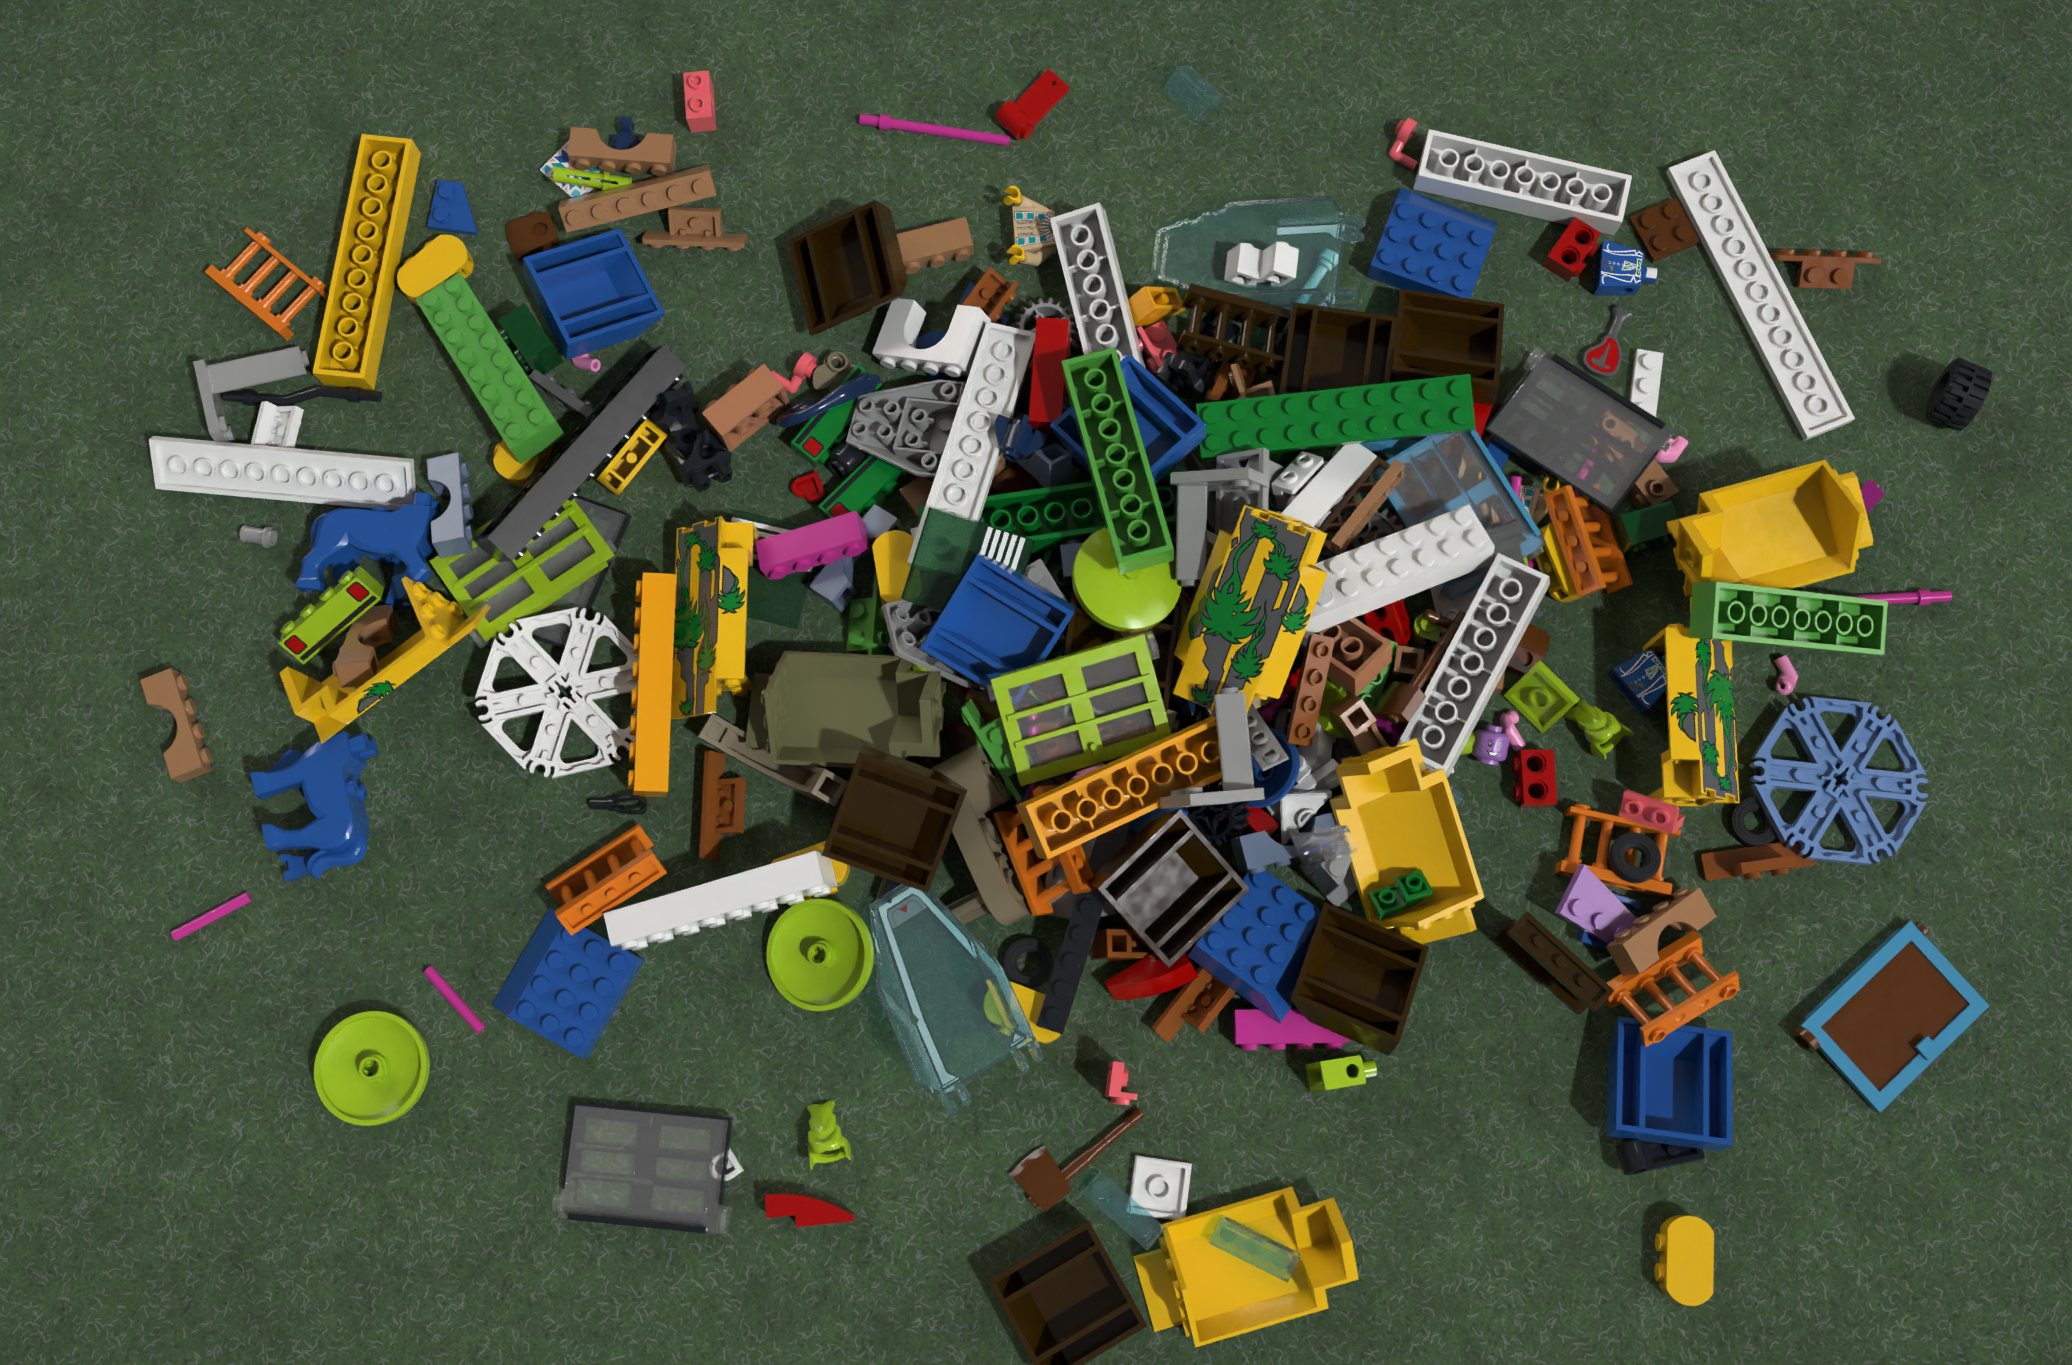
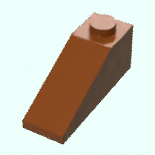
M1104 929L1096 931L1091 945V960H1142L1148 955L1153 954L1132 930Z

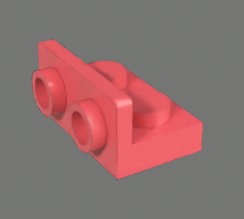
M1164 320L1146 329H1143L1142 326L1136 328L1141 352L1144 351L1148 358L1146 364L1152 374H1157L1158 369L1164 365L1163 357L1167 352L1175 354L1178 358L1180 357L1176 353L1177 343Z
M1631 790L1624 792L1618 815L1670 834L1683 825L1685 815L1679 813L1680 808L1678 806Z
M1112 1061L1109 1063L1105 1097H1111L1110 1103L1130 1105V1100H1137L1138 1094L1121 1092V1087L1127 1086L1129 1070L1124 1069L1125 1063Z

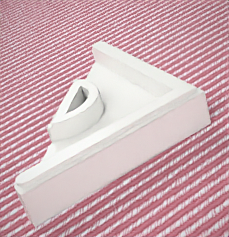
M1331 790L1291 791L1280 800L1282 844H1286L1313 817L1316 811L1332 797Z

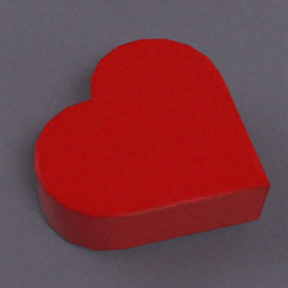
M817 471L799 477L792 483L791 489L797 498H806L810 503L817 504L825 497V490Z

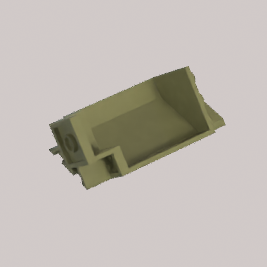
M784 651L780 661H777L773 674L755 673L753 676L746 747L766 748L767 753H771L772 764L854 768L862 745L906 760L907 756L940 757L939 730H942L944 708L942 707V698L944 693H946V682H941L940 672L914 671L913 663L899 656Z

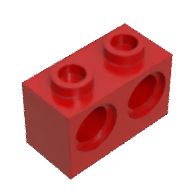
M1574 217L1542 266L1567 282L1570 281L1573 275L1578 278L1586 266V263L1583 262L1585 257L1589 256L1592 258L1600 246L1596 241L1601 232ZM1576 239L1582 240L1585 244L1578 243ZM1562 259H1568L1571 264H1566Z
M1403 599L1362 615L1365 617L1369 628L1400 646H1405L1413 634Z
M1554 749L1520 750L1515 754L1516 758H1512L1511 762L1512 773L1517 774V784L1513 786L1514 801H1518L1519 808H1552L1557 804ZM1527 760H1533L1537 763V772L1528 769ZM1529 786L1538 789L1540 793L1539 799H1534L1529 795Z

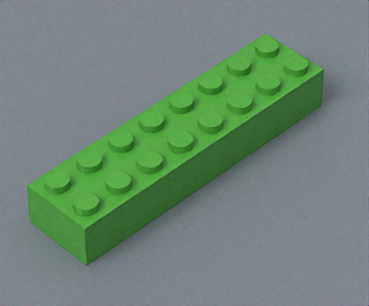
M461 273L456 274L415 299L501 437L520 464L566 437Z
M1116 348L1061 361L1065 385L1119 575L1174 561L1173 544Z
M1693 582L1689 638L1856 655H1884L1888 601L1725 582Z

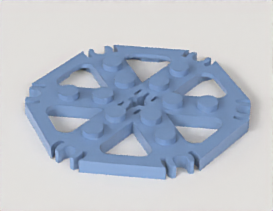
M1811 696L1798 701L1801 711H1798L1794 704L1782 709L1751 758L1760 761L1750 764V767L1758 768L1761 773L1760 776L1750 777V781L1754 783L1750 786L1769 822L1776 831L1780 842H1786L1785 847L1787 848L1792 847L1795 842L1799 843L1801 849L1797 855L1803 856L1808 853L1805 859L1866 866L1880 861L1877 857V850L1882 853L1884 858L1895 854L1927 803L1917 800L1928 797V794L1920 793L1917 790V785L1927 784L1928 780L1925 778L1916 779V776L1924 777L1927 774L1896 719L1891 720L1889 713L1884 715L1881 720L1878 719L1876 712L1879 707L1877 705L1868 710L1872 703ZM1821 712L1850 714L1855 719V726L1840 750L1820 716ZM1784 729H1791L1795 732L1811 763L1772 758L1771 749ZM1882 739H1887L1891 742L1903 764L1902 772L1865 769ZM1843 773L1841 782L1844 784L1834 788L1836 783L1834 777ZM1773 789L1813 792L1793 824H1787L1782 820L1770 797ZM1866 798L1897 801L1902 804L1904 812L1890 834L1884 832ZM1837 812H1839L1855 842V849L1852 852L1826 850L1819 844L1821 837Z

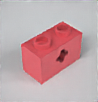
M709 70L683 73L686 119L691 133L716 130L714 89Z

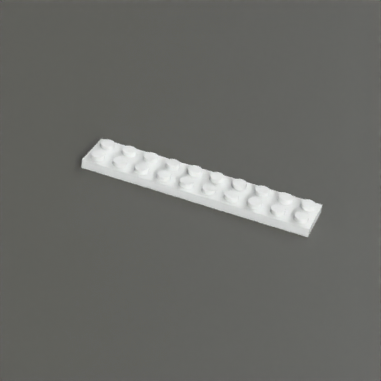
M986 322L907 560L908 566L961 579L1001 455L994 423L998 414L1010 418L1009 424H1011L1034 353L1035 332Z
M153 436L149 439L155 489L363 508L381 507L388 510H399L404 504H413L416 492L414 459L161 436Z

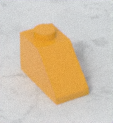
M1144 286L1128 299L1135 326H1149L1186 310L1185 307H1182L1183 302L1177 289L1173 287Z

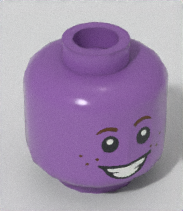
M1486 724L1485 729L1475 731L1476 740L1472 749V755L1477 757V762L1498 765L1499 761L1506 759L1510 737L1505 733H1501L1502 727Z

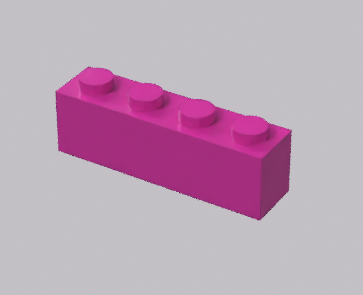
M857 511L756 541L760 570L769 580L782 579L791 573L805 572L810 570L811 567L821 564H832L838 559L848 556L855 557L864 551L870 550L865 522Z
M1260 1009L1233 1011L1234 1045H1241L1242 1051L1258 1050V1045H1269V1050H1286V1044H1297V1050L1314 1049V1044H1325V1049H1342V1044L1349 1043L1348 1038L1309 1022L1299 1009H1290L1280 1024Z

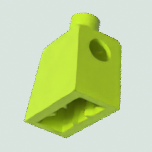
M1360 1055L1305 1065L1310 1093L1366 1084L1367 1077L1377 1075L1375 1061L1373 1059L1362 1061Z

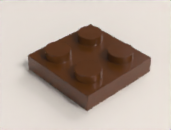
M1677 198L1635 214L1628 219L1651 263L1697 245L1700 241Z

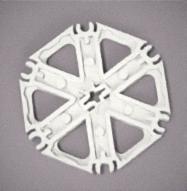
M578 607L515 620L522 628L520 631L515 624H509L514 635L511 638H506L501 632L498 634L500 641L505 644L504 646L494 639L475 696V700L482 697L487 698V700H478L476 702V707L486 706L488 708L487 714L478 716L479 720L484 722L492 719L491 722L481 724V726L525 771L530 760L532 761L529 768L531 774H534L537 766H544L546 769L544 772L545 778L549 777L552 767L555 768L554 775L552 776V779L615 765L608 755L612 754V757L619 762L621 757L617 754L616 750L619 747H624L629 751L630 744L625 739L635 743V735H630V726L626 729H619L593 701L627 693L632 694V688H637V682L632 681L633 661H638V655H633V644L605 615L601 625H598L600 621V613L596 612L593 620H586L585 608L580 611V618H576ZM561 623L569 626V637L559 665L532 638L534 630ZM602 636L609 637L627 656V663L623 666L586 673L596 641ZM504 657L513 658L537 683L499 693L494 691L492 687L499 662ZM555 682L565 689L571 687L570 694L576 703L567 697L559 698L560 690ZM564 703L570 708L569 710L563 705ZM544 712L533 747L528 751L519 749L502 730V725L506 720ZM571 720L598 747L599 751L596 757L569 764L561 760L560 753Z

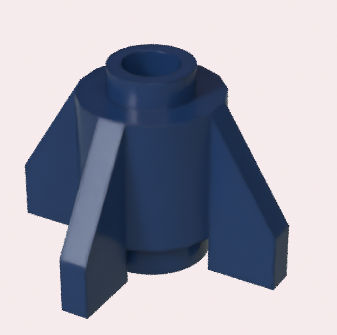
M998 414L994 423L999 451L1006 460L1011 462L1024 460L1045 445L1048 434L1035 430L1033 435V427L1028 423L1030 416L1024 415L1023 420L1016 419L1013 420L1012 424H1009L1010 418Z

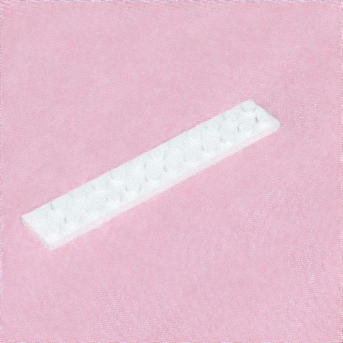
M1711 151L1668 168L1666 174L1803 440H1808L1851 423L1855 417L1716 151Z

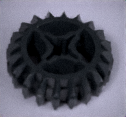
M1222 778L1204 786L1203 793L1223 791ZM1250 801L1181 807L1188 812L1187 817L1211 844L1216 842L1218 846L1231 842V838L1239 837L1248 825L1249 820L1247 817L1251 813L1246 808ZM1227 813H1229V823H1228V825H1227V822H1226V819L1228 818V817H1227Z

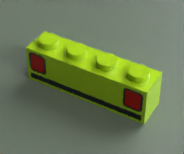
M361 566L353 572L351 570L345 572L338 580L339 584L337 586L325 589L319 596L320 600L316 604H308L300 612V617L295 622L293 620L288 621L280 630L282 635L278 644L303 665L382 598L384 587Z

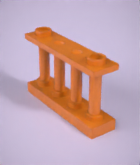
M247 227L244 232L250 237L252 243L226 270L223 268L219 271L211 264L205 273L217 285L283 339L288 341L294 335L288 328L291 325L290 321L316 293L327 300L328 294L324 291L326 285L315 276L312 279L278 253L269 245L271 241L260 231L255 234ZM261 248L271 255L245 284L241 283L237 286L233 282L235 280L234 276ZM279 263L289 270L263 300L260 298L256 301L252 298L254 295L253 291ZM298 278L308 285L281 315L278 313L274 316L270 313L272 310L271 306Z
M1598 484L1591 486L1601 492ZM1571 485L1561 487L1544 495L1543 497L1578 597H1584L1604 588L1610 594L1633 585L1610 516L1578 494H1574Z
M1058 785L1039 786L1032 791L1036 797L1058 787ZM1014 810L993 814L1027 899V905L1033 916L1053 913L1054 910L1050 901L1069 890H1072L1073 894L1094 890L1088 882L1093 873L1081 844L1050 859H1045L1036 865L1030 852L1034 848L1030 838L1025 839L1020 826L1023 823L1020 814H1016ZM1062 864L1067 879L1045 890L1040 875Z
M1574 804V807L1571 806L1565 810V816L1574 817L1568 857H1565V860L1556 863L1554 874L1572 878L1578 865L1582 863V860L1579 858L1585 822L1588 820L1602 823L1596 862L1592 866H1586L1604 885L1663 898L1671 895L1673 884L1664 882L1662 871L1667 839H1674L1680 836L1681 830L1677 829L1674 833L1670 834L1624 817L1591 811L1590 806L1583 804ZM1613 826L1629 829V833L1643 832L1656 835L1655 844L1661 853V864L1659 870L1651 879L1642 883H1630L1622 880L1613 871L1609 870L1607 860ZM1628 849L1625 852V860L1630 866L1635 867L1637 849Z
M637 824L545 885L559 905L562 906L554 912L571 936L603 916V913L609 912L667 873L665 867L653 851L649 849L654 844L640 824Z
M1696 931L1686 934L1658 951L1659 960L1640 974L1624 976L1620 974L1607 982L1615 991L1604 1003L1610 1010L1617 1005H1623L1642 1025L1640 1027V1034L1645 1048L1653 1043L1662 1041L1672 1031L1723 1000L1731 999L1740 991L1739 975L1735 970L1723 977L1701 955L1703 954L1702 939ZM1688 962H1693L1713 984L1699 991L1678 968ZM1665 976H1669L1690 998L1676 1006L1655 982ZM1642 990H1646L1666 1012L1652 1020L1631 997Z

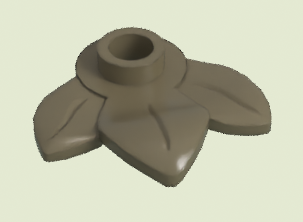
M832 351L828 353L824 358L823 365L817 367L814 371L812 379L814 389L822 390L827 388L829 393L839 387L856 365L849 363L848 358L842 352ZM832 362H839L840 368L833 367Z

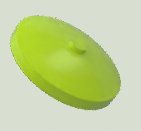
M1106 527L1092 534L1083 543L1074 559L1072 585L1078 602L1096 622L1116 631L1138 632L1154 627L1172 611L1181 592V581L1175 580V554L1174 561L1119 575Z
M809 899L793 905L776 921L768 939L767 966L774 985L789 1002L810 1011L832 1010L848 1004L860 994L867 984L874 963L873 941L863 919L846 904L832 899Z
M367 1011L352 1015L338 1023L326 1035L318 1049L314 1063V1081L317 1093L325 1107L345 1122L361 1126L389 1123L407 1113L421 1097L429 1077V1052L420 1032L409 1021L398 1015L381 1011Z

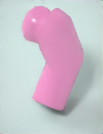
M589 353L572 358L574 365L579 369L597 372L601 367L600 361L590 358Z
M1785 655L1774 661L1780 671L1775 688L1781 695L1790 694L1798 680V675L1788 656Z
M1514 710L1502 713L1499 721L1503 733L1510 737L1509 744L1513 751H1518L1526 745L1514 725L1519 722V716Z

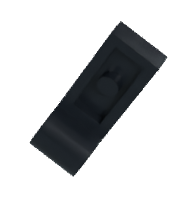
M1641 1140L1629 1141L1615 1146L1624 1175H1633L1705 1159L1703 1149Z

